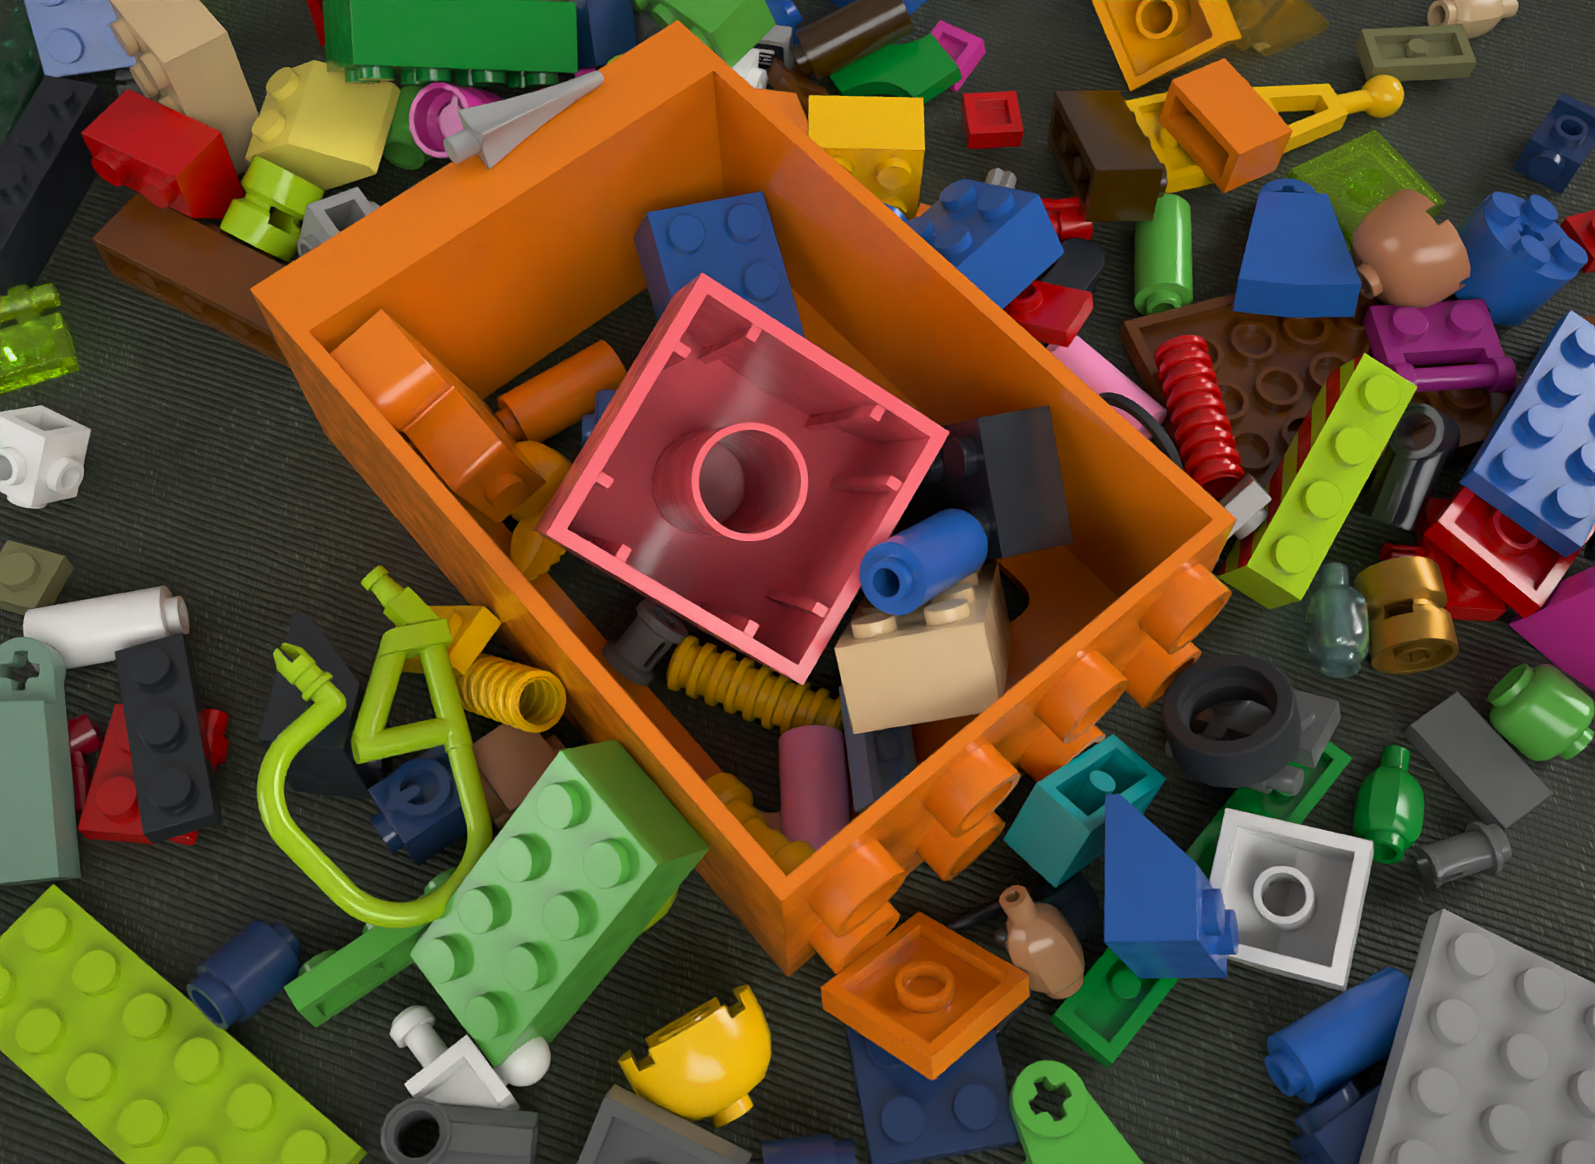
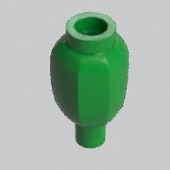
M1398 745L1384 747L1380 767L1372 770L1362 780L1353 816L1352 826L1356 837L1373 841L1374 856L1372 861L1382 864H1394L1404 858V851L1416 843L1421 833L1424 817L1423 790L1415 777L1408 773L1410 752Z

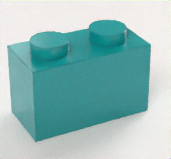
M1113 734L1037 782L1003 841L1056 888L1105 853V794H1121L1140 813L1144 814L1166 778Z

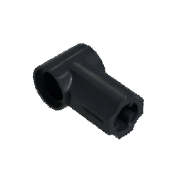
M1412 403L1407 405L1388 440L1387 448L1362 508V514L1417 532L1444 463L1452 458L1459 448L1461 434L1459 426L1452 417L1427 404ZM1433 420L1436 427L1434 440L1425 449L1416 451L1411 440L1413 431L1423 421Z

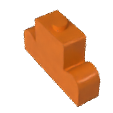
M382 308L330 353V356L387 421L398 431H404L445 483L456 494L496 523H501L547 482L516 446L518 441L503 427L501 422L494 416V412Z

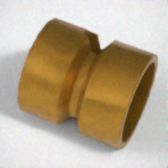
M1399 557L1371 565L1358 574L1354 583L1362 619L1368 622V625L1365 627V634L1373 668L1389 674H1411L1442 666L1455 658L1459 653V645L1451 613L1443 608L1447 604V596L1439 564L1432 559L1423 557Z

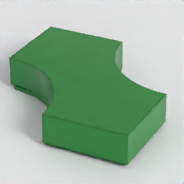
M932 33L912 42L890 44L830 75L827 79L840 96L887 94L897 97L923 98L925 104L961 80L962 76L957 64Z

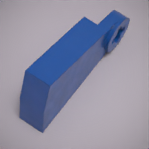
M1276 179L1266 183L1261 191H1259L1238 277L1233 311L1291 318L1354 317L1361 281L1328 194L1316 193L1315 189L1309 184L1296 179Z

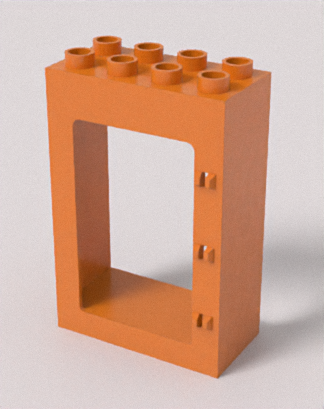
M677 20L597 70L604 77L601 86L551 118L518 144L490 170H488L477 154L458 164L452 161L250 288V291L325 435L471 606H485L502 622L495 634L514 657L523 665L549 671L560 679L566 693V705L563 714L588 744L617 739L706 842L710 849L694 868L783 973L789 977L818 953L833 972L838 974L884 939L900 918V913L888 900L899 889L910 872L925 861L943 881H948L961 873L1002 832L1005 822L994 810L1010 794L1023 775L1027 773L1037 783L1102 742L1106 735L1095 723L1107 713L1124 691L1143 709H1147L1164 697L1165 690L1180 672L1197 662L1201 651L1191 641L1218 615L1232 594V591L1215 577L1212 571L1237 518ZM763 191L806 340L940 426L1049 405L1074 543L1006 558L990 559L992 562H998L999 569L1023 591L1028 602L1026 610L1010 623L1013 637L1004 695L982 713L912 724L911 731L917 768L863 813H858L854 810L847 756L851 823L786 876L704 783L708 778L724 773L648 686L637 685L628 680L607 662L602 654V648L608 641L547 572L538 574V578L528 582L511 562L510 545L513 534L504 523H496L456 494L404 431H398L387 421L330 356L332 351L381 308L483 400L647 288L633 239L647 212ZM756 809L765 818L766 824L771 829L781 832V810L767 813Z

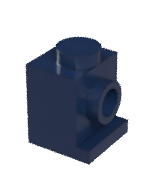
M1562 93L1530 138L1513 170L1562 194L1595 146V108Z

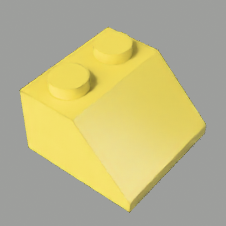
M312 60L293 68H281L271 76L266 85L267 94L260 115L252 126L253 135L245 156L246 160L251 162L255 154L324 191L377 174L400 95V90L394 83L388 81H380L379 84L345 83L344 72H327V63Z

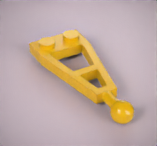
M1385 74L1372 77L1364 84L1361 90L1336 95L1330 84L1252 87L1277 114L1278 112L1310 110L1315 112L1312 116L1288 125L1293 132L1283 154L1340 130L1349 114L1364 111L1372 117H1388L1400 108L1404 99L1403 86L1399 80ZM1168 92L1125 101L1130 111L1135 113L1136 121L1145 136L1149 137L1151 147L1160 163H1164L1166 167L1167 187L1165 194L1214 183L1158 121Z

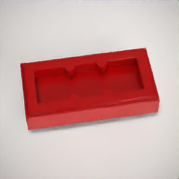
M1034 280L1002 310L1037 341L1068 348L1093 310L1092 292Z

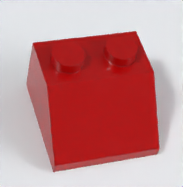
M127 89L81 132L92 154V165L104 180L114 186L124 185L143 194L150 202L160 208L170 207L191 218L223 219L232 200L244 198L245 196L221 131L132 90Z

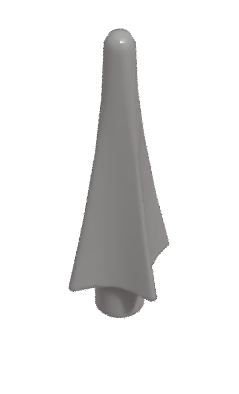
M592 71L535 92L457 110L464 129L443 140L445 150L455 164L477 154L488 170H490L518 144L551 118L601 86L604 77L600 71Z

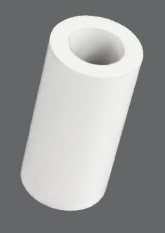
M166 586L29 609L25 613L23 622L24 637L45 642L56 648L64 659L66 669L115 661L114 651L180 633L185 635L189 633L190 627L188 611L181 596L173 597ZM32 663L35 670L40 672V665Z

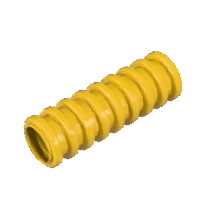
M688 635L678 644L672 655L666 674L667 687L670 690L677 692L681 688H685L687 697L697 699L700 695L705 696V704L713 707L720 702L723 704L724 712L734 714L737 710L742 711V718L746 721L752 722L757 717L761 719V726L766 729H772L774 725L779 726L781 735L790 729L806 725L829 726L841 732L844 729L840 695L836 700L829 698L830 691L820 688L817 692L811 690V683L805 681L804 685L794 684L792 679L782 674L779 677L774 676L773 670L764 665L760 669L754 668L755 664L752 659L745 657L739 662L736 660V653L725 650L722 654L717 653V645L709 642L703 647L699 646V639Z
M481 652L465 676H455L463 709L521 729L522 731L531 733L547 731L558 723L564 713L566 705L565 688L560 679L549 671Z

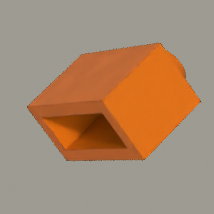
M1225 58L1173 79L1158 119L1223 194L1275 171L1293 132L1282 117L1250 86L1248 81Z

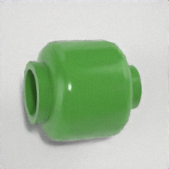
M1526 663L1520 664L1498 681L1488 695L1487 700L1492 704L1489 713L1490 724L1532 761H1545L1557 755L1564 760H1568L1580 753L1594 736V732L1589 728L1595 715L1594 701L1559 669L1550 664H1541L1532 668Z

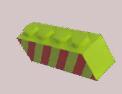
M1366 353L1332 371L1265 489L1272 498L1263 507L1269 513L1268 516L1245 538L1237 539L1217 577L1269 610L1301 601L1417 386Z

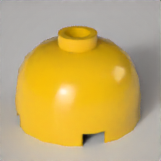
M748 984L732 989L739 1001L738 1003L726 1008L725 1005L721 1006L717 997L646 1037L645 1040L650 1048L648 1050L649 1054L638 1062L631 1050L624 1053L618 1060V1063L634 1092L638 1096L691 1123L709 1117L714 1128H719L732 1122L751 1109L753 1103L748 1093L764 1078L772 1053L771 1032L764 1013Z

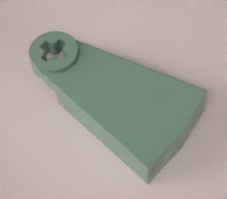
M29 637L13 638L0 645V885L6 886L81 878L64 691L66 666L62 655L56 648ZM28 656L29 662L40 665V672L38 677L28 678L24 687L23 682L13 680L12 674L14 668H21L26 665Z

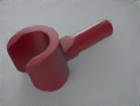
M86 713L67 721L75 812L79 814L83 812L91 785L90 767L85 756L101 749L104 742V737L98 724L91 720Z

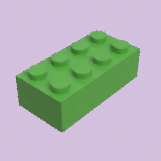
M617 739L561 750L446 903L443 915L432 922L409 955L495 1068L502 1065L517 1049L534 1038L542 1036L547 1044L554 1040L710 847Z

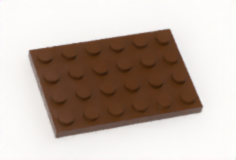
M1236 293L1182 306L1181 308L1178 307L1124 321L1119 337L1149 396L1167 410L1163 424L1178 453L1180 446H1178L1175 438L1176 431L1173 429L1170 420L1172 415L1169 414L1166 406L1167 399L1162 391L1163 384L1160 382L1157 373L1158 368L1155 365L1153 356L1155 350L1162 343L1177 336L1196 335L1206 340L1209 350L1208 354L1213 364L1212 370L1215 371L1218 381L1217 386H1219L1222 394L1221 401L1224 402L1227 411L1226 417L1229 419L1232 428L1230 433L1234 435L1237 445L1235 449L1240 455V466L1243 467L1245 476L1249 473L1266 489L1329 374L1363 353L1374 358L1362 320L1370 306L1384 305L1375 297L1367 299L1359 293L1354 317L1291 318L1235 312L1233 307ZM1452 294L1443 301H1458L1459 299ZM1475 362L1415 365L1413 367L1416 369L1476 364ZM1517 372L1515 386L1510 392L1488 393L1485 388L1415 392L1408 404H1427L1454 419L1459 426L1461 439L1459 448L1454 456L1449 459L1452 460L1478 452L1522 379ZM1433 420L1423 421L1413 431L1411 440L1416 451L1425 449L1434 440L1436 427ZM1388 442L1365 484L1374 481Z

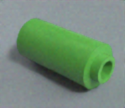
M1164 194L1162 198H1157L1153 221H1134V304L1136 309L1145 316L1174 308H1181L1193 303L1191 208L1185 199L1174 194Z

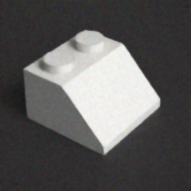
M1226 808L1209 882L1213 888L1221 890L1225 909H1234L1237 918L1238 953L1237 955H1227V959L1277 975L1345 992L1374 856L1373 841Z

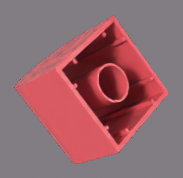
M701 273L672 297L535 526L534 531L733 649L804 685L861 587L860 566L862 559L872 547L890 537L950 432L712 278Z

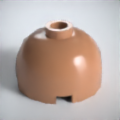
M1399 189L1376 205L1358 225L1352 238L1351 257L1361 281L1360 293L1365 298L1373 299L1375 297L1384 305L1409 306L1417 309L1427 308L1442 302L1465 286L1460 282L1470 276L1471 267L1467 250L1449 219L1437 225L1434 219L1425 212L1435 205L1426 196L1412 189Z

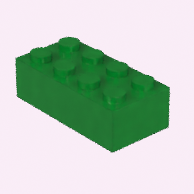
M541 0L323 1L327 72H344L345 83L379 84L380 81L394 80V74L401 75V85L428 86L431 83L439 82L447 83L451 82V76H455V84L464 87L483 88L489 87V85L506 84V78H508L509 89H539L541 86L559 84V76L578 73L576 3Z

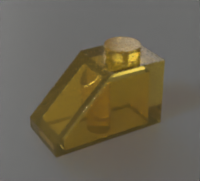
M1227 0L1242 36V39L1234 42V44L1243 52L1251 45L1262 55L1268 57L1323 33L1331 25L1308 0Z

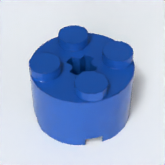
M1496 191L1487 196L1456 228L1467 250L1471 271L1470 276L1460 282L1465 286L1455 292L1454 295L1459 300L1484 299L1487 308L1491 309L1489 314L1492 322L1503 326H1519L1577 275L1579 269L1587 263L1588 256L1585 250L1577 242L1569 239L1562 228L1555 222L1558 218V212L1548 200L1536 194L1531 195L1525 200L1512 194Z

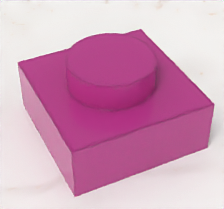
M939 20L931 33L959 67L962 79L947 88L957 93L984 56L986 50L983 39Z

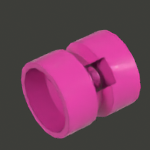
M446 82L431 83L421 89L412 101L409 113L410 132L415 143L424 153L436 158L450 159L445 150L443 140L464 129L457 110L502 101V99L497 94L487 90Z

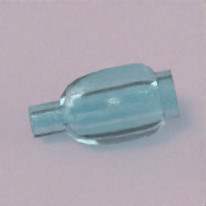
M1330 563L1321 569L1322 588L1311 596L1307 604V646L1311 658L1320 663L1322 674L1333 678H1345L1353 676L1361 670L1360 662L1368 654L1370 647L1369 617L1364 597L1359 591L1349 587L1348 567L1342 563Z

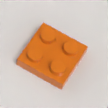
M918 911L821 987V996L825 1011L933 1081L1029 998L1030 985L1028 973Z

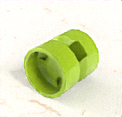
M254 154L241 181L246 194L244 198L232 200L219 228L273 256L291 263L298 249L297 242L301 232L299 224L304 220L306 207L308 204L321 200L325 191ZM271 206L276 208L272 214L269 213Z

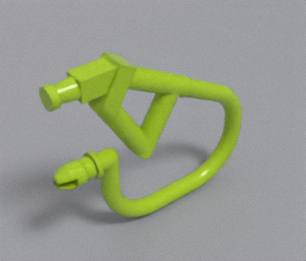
M379 565L361 581V585L367 591L372 590L385 608L383 613L397 627L388 630L382 636L351 737L353 756L356 763L361 764L444 745L445 753H448L467 826V845L459 866L440 887L422 898L407 902L384 901L358 888L295 824L288 812L284 796V785L288 768L296 754L344 712L347 702L344 695L331 683L333 676L329 672L324 673L316 665L317 662L302 647L289 643H283L281 649L294 661L291 663L277 648L273 652L277 670L291 685H295L303 693L301 697L306 702L312 699L315 703L287 726L270 745L258 774L257 801L262 821L275 843L343 911L358 920L374 926L410 928L432 922L443 915L446 903L492 843L493 831L490 811L472 749V738L447 650L453 641L447 618L440 619L409 586L403 588L387 576L389 572L382 565ZM420 656L436 718L385 729L405 659Z

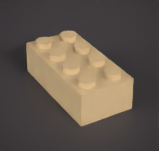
M998 562L983 564L970 576L914 611L904 615L887 614L876 608L864 595L834 648L853 734L982 713L1004 695L1013 636Z

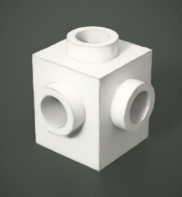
M42 405L0 412V492L6 494L7 499L11 503L31 509L44 508L47 506V503L76 497L84 476L83 464L91 429Z

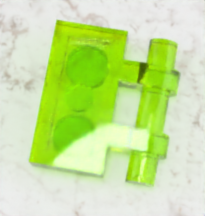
M51 282L31 289L27 284L9 288L7 290L8 295L0 297V323L17 318L18 324L0 329V394L80 370L69 326L61 313L57 312L43 317L40 315L42 310L61 305V300L54 284Z

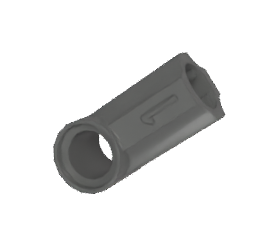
M423 1097L410 1098L397 1104L386 1116L381 1128V1145L386 1156L394 1164H535L540 1116L538 1112L439 1105L435 1101ZM426 1120L439 1124L440 1137L437 1145L430 1153L419 1158H410L404 1155L402 1141L405 1133L412 1125Z

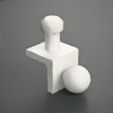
M411 1006L402 1011L392 1022L390 1036L398 1047L408 1046L424 1068L404 1085L414 1098H427L439 1105L517 1111L521 1107L506 1088V1085L508 1083L520 1087L532 1085L545 1075L550 1064V1049L542 1036L525 1043L510 1055L502 1065L492 1068L468 1035H465L448 1049L432 1027L436 1018L427 1006Z

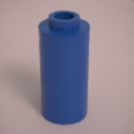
M959 509L942 510L875 545L865 554L860 566V583L863 592L876 608L887 614H908L970 576L983 565L988 552L986 533L979 521L971 514Z
M1385 967L1269 1036L1267 1039L1269 1055L1265 1057V1066L1275 1085L1289 1097L1296 1095L1304 1102L1313 1103L1346 1081L1351 1080L1390 1056L1411 980L1401 971L1393 967Z

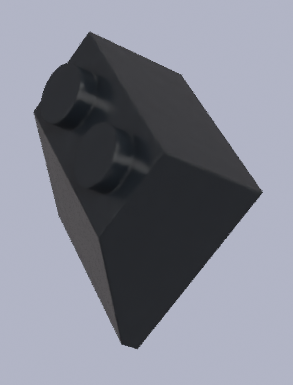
M294 612L285 643L302 647L317 662L316 665L324 673L329 672L333 676L331 683L344 695L347 706L342 714L296 754L288 768L285 779L296 792L373 800L368 789L378 783L379 777L386 778L388 776L393 756L361 764L356 763L352 752L351 737L365 692L308 613ZM283 651V655L292 663L294 660ZM278 670L258 737V741L266 752L277 736L315 703L312 699L306 702L301 697L303 693L295 685H291Z

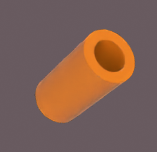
M600 340L497 397L499 411L494 413V416L516 441L531 440L542 443L581 421L583 414H593L596 393L599 390H617L627 374L626 369L611 346L605 341Z

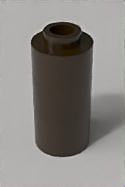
M854 0L795 31L799 42L791 46L790 49L803 76L814 73L819 82L914 32V27L903 0Z

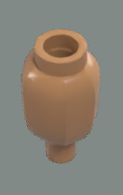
M1014 885L1007 888L1000 895L999 903L1008 916L1005 922L1008 932L1005 946L1013 965L1029 974L1030 990L1046 993L1047 996L1053 999H1065L1072 996L1083 984L1085 959L1082 946L1068 921L1055 906L1047 903L1033 902L1023 886Z

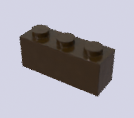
M1119 90L1055 91L1047 142L1073 196L1079 197V208L1085 221H1153L1157 198H1162L1166 192L1167 170L1164 163H1160L1151 147L1149 137L1145 136L1136 121L1135 113L1130 111Z

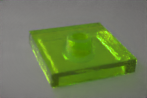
M1376 129L1292 168L1287 179H1296L1309 184L1315 189L1316 193L1328 194L1350 253L1353 234L1362 219L1376 205L1399 189H1412L1429 198L1435 205L1425 212L1432 218L1439 215L1446 202Z

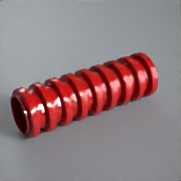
M1181 335L1162 343L1155 350L1153 358L1158 368L1157 373L1160 382L1163 384L1162 391L1167 399L1166 406L1169 414L1172 415L1170 420L1173 429L1176 431L1175 438L1178 446H1180L1179 453L1182 462L1185 463L1184 471L1214 499L1222 498L1245 477L1243 467L1240 466L1241 459L1239 452L1235 449L1237 445L1234 435L1230 433L1232 428L1229 419L1226 417L1227 411L1224 402L1221 401L1222 394L1219 386H1217L1218 381L1215 371L1212 370L1213 364L1208 354L1209 350L1206 340L1196 335Z

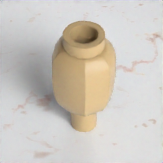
M1436 0L1428 10V25L1462 24L1468 39L1479 37L1492 30L1501 18L1513 17L1518 11V1Z

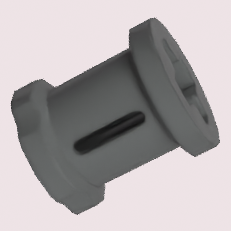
M644 598L635 609L638 615L618 640H610L602 648L604 658L618 673L641 686L650 684L654 679L652 669L673 643L680 644L688 634L687 629L678 618L654 601Z

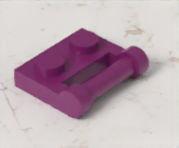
M1484 299L1443 301L1427 308L1418 309L1395 305L1370 306L1362 320L1374 359L1416 385L1417 389L1415 392L1485 388L1488 393L1510 392L1515 386L1517 378L1515 363L1511 357H1505ZM1475 362L1476 364L1416 369L1413 367L1415 365Z

